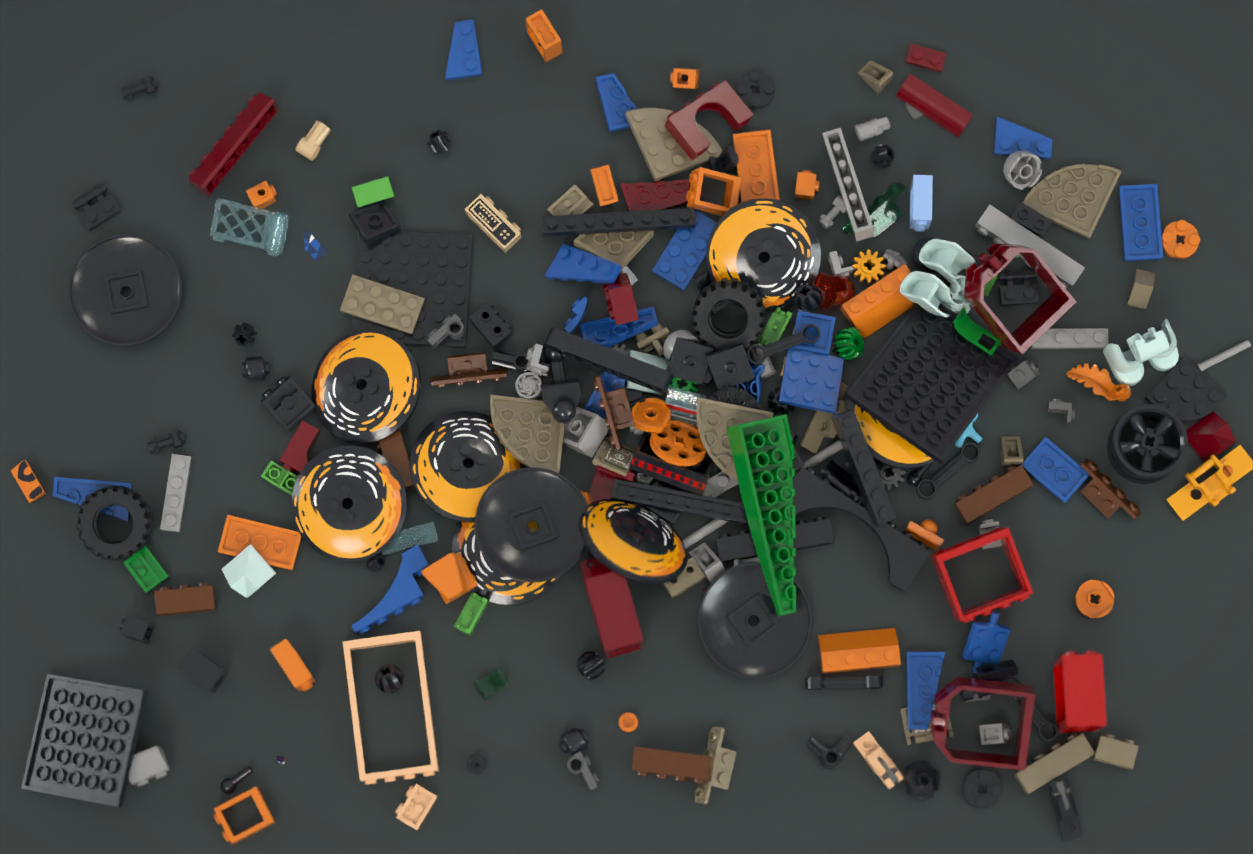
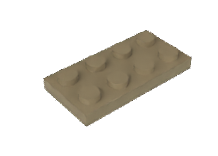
M352 275L340 312L413 335L425 298Z

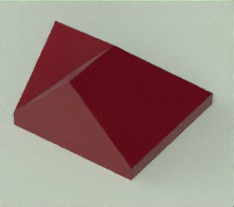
M1213 411L1186 430L1188 443L1203 463L1209 460L1212 454L1218 456L1236 442L1229 424Z

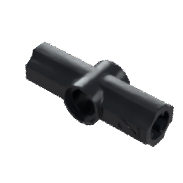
M495 348L492 365L512 369L519 373L531 372L526 369L527 364L524 367H519L516 364L518 359H524L528 363L525 353H515ZM540 358L538 364L547 366L550 369L551 363L546 359ZM549 369L548 372L541 376L548 377Z

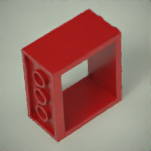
M1008 527L996 528L930 554L955 620L967 623L975 620L974 616L989 615L994 608L1003 609L1009 607L1012 601L1021 602L1028 599L1030 594H1033ZM1000 539L1019 588L962 610L943 561Z
M1075 651L1065 652L1053 663L1058 733L1096 732L1107 725L1102 654H1097V651H1085L1082 655H1077Z

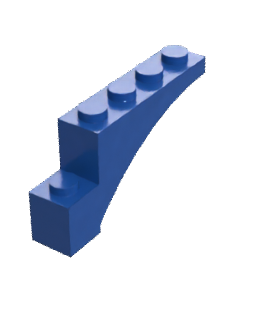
M418 545L401 554L403 558L399 571L384 598L365 617L351 625L356 634H365L371 630L370 627L376 623L381 625L388 621L387 617L394 614L397 616L405 611L404 608L410 604L413 607L422 602L421 598L424 595L414 576H422L421 571L427 568L429 564Z

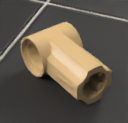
M316 121L307 136L299 141L295 151L313 161L320 151L321 144L331 130L325 124Z

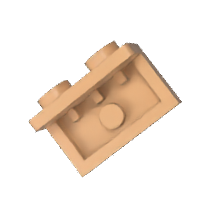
M416 784L415 787L411 786L406 793L408 797L404 804L401 803L395 813L398 814L397 819L418 831L436 801L437 796Z

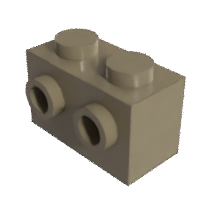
M692 557L687 560L683 573L677 579L662 584L673 599L704 580L705 575Z
M1104 733V736H1099L1094 750L1095 754L1092 760L1132 770L1139 746L1134 745V741L1127 739L1118 741L1115 740V736Z

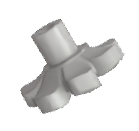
M887 249L883 255L884 258L888 259L886 268L892 270L894 266L899 268L907 264L905 259L899 256L898 252Z

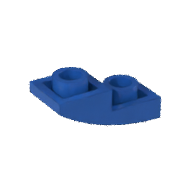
M586 297L582 300L579 298L573 303L572 314L575 318L570 317L565 322V332L573 334L580 325L587 309L588 299Z

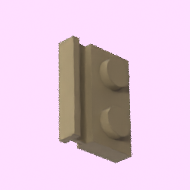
M574 185L554 202L547 211L551 216L585 214L594 204Z

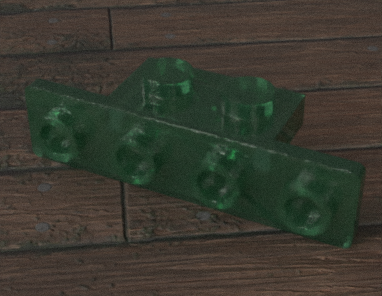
M899 182L890 185L887 189L888 191L876 197L873 203L867 207L875 234L872 238L875 239L903 215L893 200L907 189L905 185ZM850 220L841 229L848 236L854 234Z

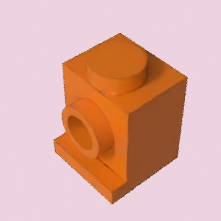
M674 68V72H671L670 82L676 88L697 89L699 69ZM684 74L688 76L686 82L682 80Z

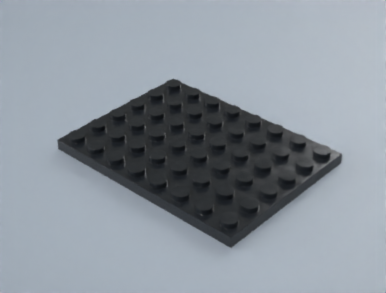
M916 303L844 397L940 464L1019 358L1000 345L992 355H989L957 332L953 323L957 317L955 313L939 304L938 309L943 313L949 314V317L934 315ZM985 334L978 341L979 344L988 350H991L996 343Z

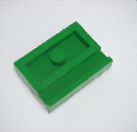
M144 546L143 549L123 562L146 594L161 584L166 578H169L147 546Z

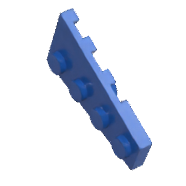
M654 306L637 310L639 320L616 325L615 320H611L610 317L580 324L582 336L586 340L609 348L659 325Z

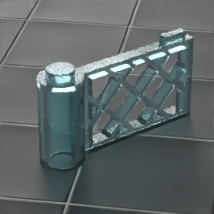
M217 198L210 236H214L213 240L224 243L226 239L261 248L267 251L268 255L278 256V254L283 253L289 215ZM221 204L227 205L231 211L225 217L220 212ZM240 209L245 210L249 216L244 221H241L236 213ZM232 214L238 222L233 228L225 220ZM257 214L266 215L265 223L259 226L254 218ZM249 219L252 220L256 227L250 233L243 224ZM221 221L228 230L223 234L216 232L217 224ZM240 226L245 236L238 238L232 230ZM257 230L262 236L261 243L255 242L251 237V234Z

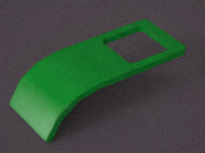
M965 308L960 311L953 321L954 327L960 335L989 355H992L1001 343L1000 339L974 323L966 314ZM983 334L996 341L991 350L978 343Z

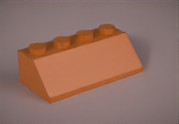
M906 264L841 306L840 310L851 326L860 331V335L863 336L862 340L915 306V302H911L900 292L902 281L911 273Z
M895 628L818 635L822 674L899 667L901 665Z

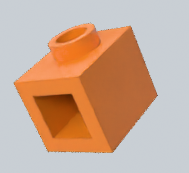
M809 170L798 172L795 199L813 201L815 191L818 192L820 180H816L817 174H813Z
M267 181L246 190L256 212L277 202L274 197L277 193L273 185L269 186Z

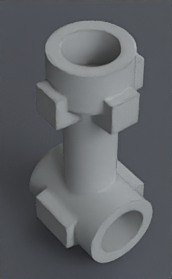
M840 195L833 201V209L827 215L822 214L818 221L826 229L834 224L832 220L840 211L843 214L846 212L843 198Z

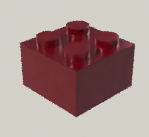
M627 273L619 274L614 284L602 285L610 319H614L616 325L639 320Z

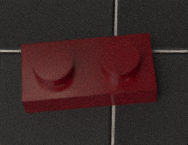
M910 44L905 63L941 73L947 53Z

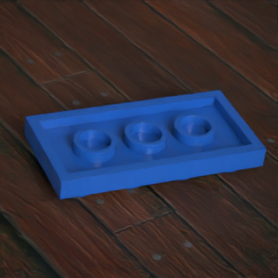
M1157 184L1119 186L1124 262L1162 260L1163 246Z
M695 209V228L677 229L652 270V273L683 291L686 290L705 259L708 239L717 223Z

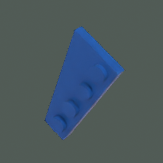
M562 244L545 277L550 280L557 278L564 281L571 279L578 282H584L585 280L592 281L593 283L614 284L622 267L617 263Z
M54 477L53 496L82 505L90 494L101 488L122 486L132 489V483ZM109 505L101 510L104 514L129 521L130 512L120 505Z
M906 652L908 730H928L930 712L933 709L945 652Z

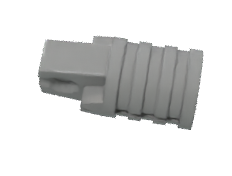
M887 117L878 120L875 118L860 125H855V131L860 142L880 135L884 130L890 128V122Z
M754 348L750 352L752 360L755 362H759L764 356L763 351L759 348ZM768 356L765 362L762 363L765 369L760 375V379L768 378L776 373Z

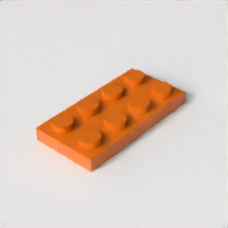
M764 130L733 134L734 149L739 163L736 165L738 177H741V203L757 198L780 200L771 131Z
M227 515L218 553L236 557L251 544L270 566L293 571L302 536L297 531Z

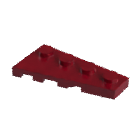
M689 179L667 182L620 183L629 211L670 209L688 203L686 196L690 190L691 183ZM701 188L700 199L704 198V194H703L702 188Z

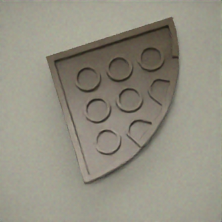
M642 108L625 113L654 181L708 163L709 157H719L722 149L714 137L696 122L699 130L711 144L705 153L692 161L665 128L668 120L667 116L674 111L660 108Z
M1079 164L1065 167L1046 176L1034 186L1023 203L1049 218L1053 223L1090 239L1122 171L1105 165Z
M490 395L492 424L506 450L527 467L544 468L559 473L564 424L557 422L553 418L551 410L543 401Z
M698 397L696 418L702 443L714 463L728 476L738 481L726 427L771 418L774 413Z

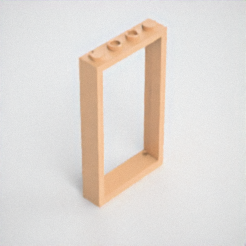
M415 631L343 641L360 781L365 782V785L376 784L377 780L384 779L385 782L396 781V777L404 776V779L416 778V774H423V777L434 776L435 772L439 771L421 632ZM416 642L431 765L366 774L351 650Z

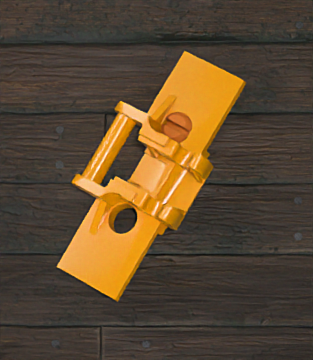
M1241 445L1220 460L1212 454L1209 460L1193 472L1185 474L1189 483L1166 500L1182 521L1207 503L1215 507L1219 504L1220 500L1236 491L1235 487L1231 485L1253 469V460ZM1212 466L1218 470L1201 484L1195 481L1197 477ZM1194 489L1201 492V498L1198 500H1194L1191 497V491Z

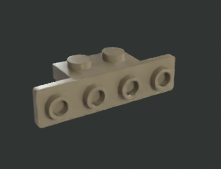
M840 382L835 414L816 410L800 446L812 453H817L824 437H835L837 432L831 416L845 411L846 401H843L842 398L848 388L846 384Z
M712 726L709 732L708 745L704 756L715 758L711 782L705 781V784H698L695 790V803L707 804L712 786L728 790L737 752L721 747L725 728Z

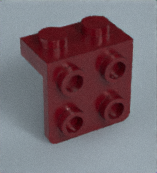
M597 465L589 490L593 502L601 499H611L615 479L633 482L635 474L629 469L625 477Z

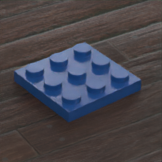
M795 348L787 349L778 403L835 414L844 358Z

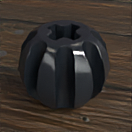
M810 283L800 285L794 293L795 305L804 312L818 309V306L822 303L820 289Z
M781 387L775 388L776 393L770 392L768 398L771 401L767 402L769 408H774L772 412L777 415L780 411L782 415L788 414V410L793 411L795 406L778 403Z
M587 651L577 660V669L587 680H596L605 671V663L596 652Z
M386 664L380 667L375 674V683L378 689L384 693L398 691L403 685L404 676L400 668L395 665Z

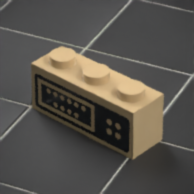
M480 194L465 209V213L506 253L522 238L521 229L516 223L513 222L511 224L507 220L508 216L501 209L497 210L493 206L495 203L488 196L484 197Z

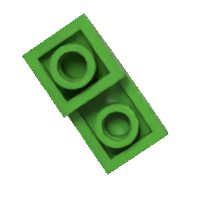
M271 460L260 476L291 496L298 476Z

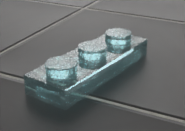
M434 522L400 530L395 540L382 551V555L411 549L416 545L423 546L438 542Z

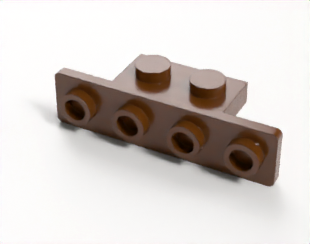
M485 352L447 356L449 375L432 376L430 382L435 387H444L449 383L462 385L467 381L481 383L485 379L499 381L507 377V369L487 370Z
M599 374L596 376V380H594V386L597 392L600 391V406L602 410L606 411L605 423L607 428H611L612 432L610 440L612 446H616L618 451L622 449L618 429L634 425L632 410L625 387L606 392L602 375Z
M1085 459L1080 464L1093 478L1080 492L1107 519L1120 506L1133 519H1136L1141 514L1138 505L1133 501L1130 502L1125 497L1124 491L1116 488L1112 484L1110 477L1098 470L1095 462Z

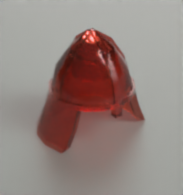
M820 272L813 285H816L822 294V303L818 306L820 308L826 309L840 306L855 297L854 285L843 276H831Z

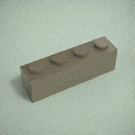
M1077 733L1067 738L1068 743L1063 746L1058 743L1050 748L1051 753L1045 756L1042 753L1033 758L1035 761L1033 764L1028 766L1026 763L1025 770H1017L1018 773L1014 775L1026 795L1095 754L1084 734L1079 736Z

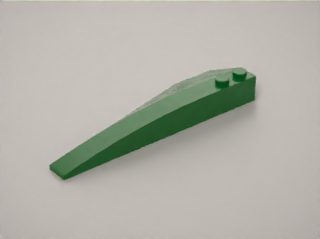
M787 414L726 427L751 535L778 616L796 612V586H794V576H796V568H794L796 528L795 506L793 505V496H795V488H793V477H795L793 459H795V451Z

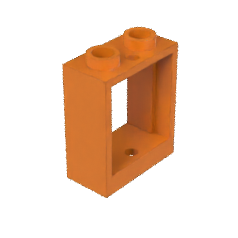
M542 9L525 18L527 33L545 62L562 54L561 39Z
M702 167L691 172L689 182L691 183L690 190L686 196L688 201L687 207L723 216L728 210L737 205L741 177ZM703 176L726 182L723 206L700 201Z
M284 639L270 649L299 692L301 690L305 692L313 687L312 683L315 682V679L287 639Z
M254 787L214 808L216 813L213 816L218 825L222 824L225 830L222 834L227 842L230 841L231 844H236L276 823L258 787ZM252 796L264 821L234 836L222 811Z

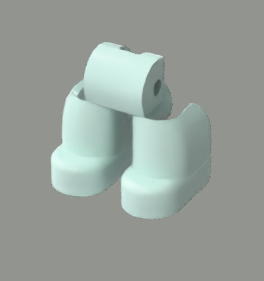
M940 239L928 241L919 253V260L927 268L941 274L951 283L950 287L946 286L933 274L914 271L908 274L900 285L901 294L934 315L949 317V314L943 313L938 309L940 303L956 315L963 308H965L966 314H968L971 308L969 306L970 303L964 297L965 276L958 275V273L962 269H967L972 263H975L977 266L975 259L955 242Z
M1165 319L1161 324V331L1156 332L1155 328L1152 327L1148 328V332L1143 334V336L1137 333L1128 338L1126 341L1130 350L1124 353L1121 352L1117 344L1109 343L1105 346L1103 353L1118 383L1128 384L1129 387L1139 383L1144 376L1142 362L1149 360L1153 368L1163 372L1169 371L1176 365L1179 359L1176 347L1177 339L1168 319Z

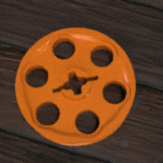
M670 420L661 433L652 432L650 446L659 458L670 464L692 466L701 462L706 455V449L700 438L698 428L687 422ZM671 428H676V429H678L679 431H678V432L673 431ZM657 434H662V435H664L665 437H664V438L659 437ZM689 435H693L697 437V439H693L689 437ZM661 447H665L669 451H664L661 449ZM693 448L699 449L701 452H695ZM678 455H684L687 458H681Z

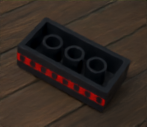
M644 431L635 450L630 469L702 496L715 464L709 454L706 452L704 459L692 466L670 464L654 453L650 446L652 432ZM661 447L662 450L669 451L667 448ZM693 448L695 452H701L699 449ZM678 455L681 458H687L684 455Z

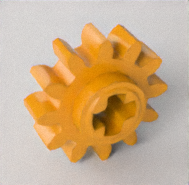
M868 249L866 255L863 252L859 253L860 259L854 257V262L857 263L852 265L853 269L857 270L854 273V277L860 275V282L867 279V283L870 284L871 279L878 282L877 275L883 277L884 272L881 270L885 269L886 265L881 264L884 257L877 258V251L874 255H871V251ZM869 263L872 268L871 270H868V268L864 266H866V264Z

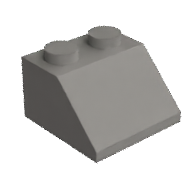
M577 407L575 418L571 422L564 424L563 444L592 458L609 428H607L605 420L599 415Z
M155 746L133 756L129 774L131 784H137L140 787L149 783L148 779L153 777L160 779L167 775L166 772L171 769L163 749Z

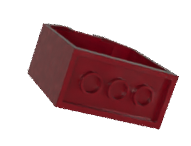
M993 243L987 249L990 255L982 252L977 257L982 264L977 267L975 263H972L966 269L964 297L995 336L1001 340L1006 349L1023 354L1076 301L1035 249L1019 244ZM1020 252L1051 291L1052 295L1010 334L984 302V288Z
M597 558L580 563L606 659L643 649V637L626 577L609 569Z
M956 677L935 693L934 704H936L935 710L931 709L930 712L932 720L931 733L934 742L950 762L1025 770L1035 692L1032 686ZM961 690L1022 696L1014 756L950 749L946 745L945 740L951 698Z

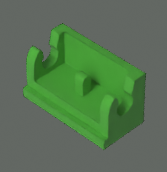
M388 177L352 187L358 207L394 197Z
M777 307L773 311L758 343L765 346L781 340L792 318V313L788 311L783 312L781 308Z
M471 593L454 628L471 636L489 603L488 599L480 597L476 593Z

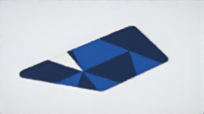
M305 230L304 249L318 261L327 253V250L308 230Z

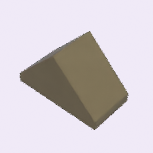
M870 60L858 72V75L879 93L891 82L893 72Z
M1136 269L1127 303L1128 306L1146 310L1154 287L1155 273Z
M1001 436V466L1022 465L1024 457L1020 436Z

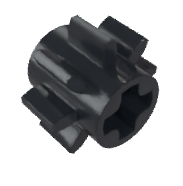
M437 130L430 134V141L427 144L433 153L437 151L439 154H442L449 150V143L452 140L446 131L442 133L441 130Z
M883 144L874 146L875 150L871 153L873 164L878 165V167L882 166V168L891 166L890 162L894 159L893 149L887 145L883 146Z
M243 322L241 326L236 325L232 337L235 338L236 344L246 347L248 343L251 345L254 343L257 332L254 331L253 325Z

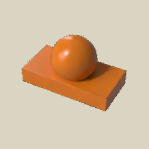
M609 164L590 169L600 206L618 202Z
M930 519L922 521L920 525L910 521L905 530L913 539L935 551H938L944 542V539L936 535L938 531L937 524Z

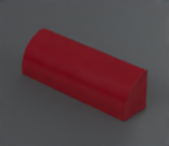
M909 74L896 95L898 99L909 104L958 138L973 114L912 74Z

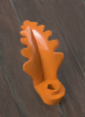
M1087 363L1084 364L1083 368L1081 365H1077L1076 369L1073 367L1070 371L1066 372L1069 378L1072 377V380L1077 379L1079 383L1085 382V387H1092L1095 395L1104 396L1108 401L1118 400L1123 402L1131 396V388L1128 384H1113L1108 370L1103 368L1099 371L1096 364H1093L1091 369Z

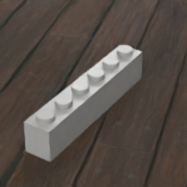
M841 128L822 133L856 241L875 236Z
M992 205L988 206L975 226L981 235H988L994 239V243L1019 244L1035 249L1063 286L1071 290L1085 267ZM1020 252L1015 256L1017 258L1021 257L1025 260V258L1021 255Z

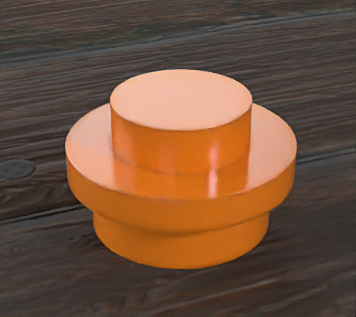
M624 713L619 718V726L625 732H632L638 726V719L633 713Z

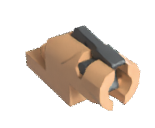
M869 731L853 742L870 768L878 775L888 789L892 788L894 783H899L904 779L896 765Z

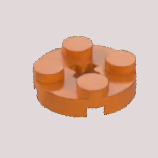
M1184 220L1170 223L1162 232L1163 251L1172 258L1186 259L1192 256L1200 243V237L1196 228ZM1176 236H1180V237L1183 236V237H1184V240H1183V241H1184V244H1182V243H1178V244H1177V243H1176V240H1177V237H1176Z
M646 398L644 402H637L632 409V420L636 429L645 432L661 433L663 428L670 422V409L661 399ZM651 413H654V416H653V417L647 416V415H650Z
M1089 580L1078 588L1075 594V604L1079 612L1089 619L1102 618L1112 610L1114 593L1107 583ZM1090 595H1098L1099 604L1091 603Z

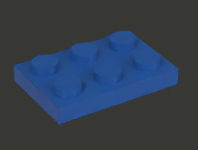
M1047 437L1041 441L1022 464L1028 474L1064 504L1089 476L1078 463Z

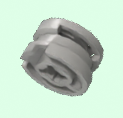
M531 372L523 373L516 380V392L523 399L535 400L541 395L542 382L537 375Z

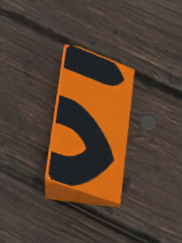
M26 459L11 470L29 503L46 494Z

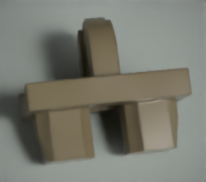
M658 323L659 325L651 328L653 335L647 337L645 332L636 335V344L639 352L648 354L655 350L659 357L663 356V348L661 346L664 345L666 338L670 335L667 327L663 328Z

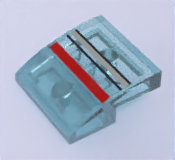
M669 386L665 403L668 409H670V420L683 421L698 428L696 418L698 397L706 399V396Z

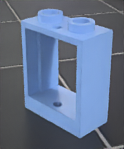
M913 175L910 184V228H914V231H925L930 227L932 221L933 175Z

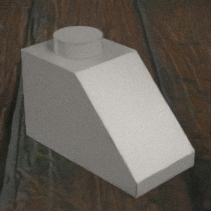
M705 542L689 552L709 583L725 571L719 558Z

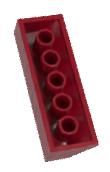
M260 92L250 98L247 108L238 113L235 123L233 125L230 124L226 128L222 139H218L214 143L210 154H205L201 160V165L198 168H194L190 173L189 182L192 186L208 198L279 111L275 100Z

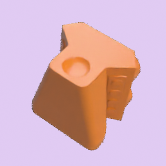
M459 552L456 554L450 553L421 571L423 576L439 591L445 604L453 602L478 585L475 576L471 574L466 565V560Z

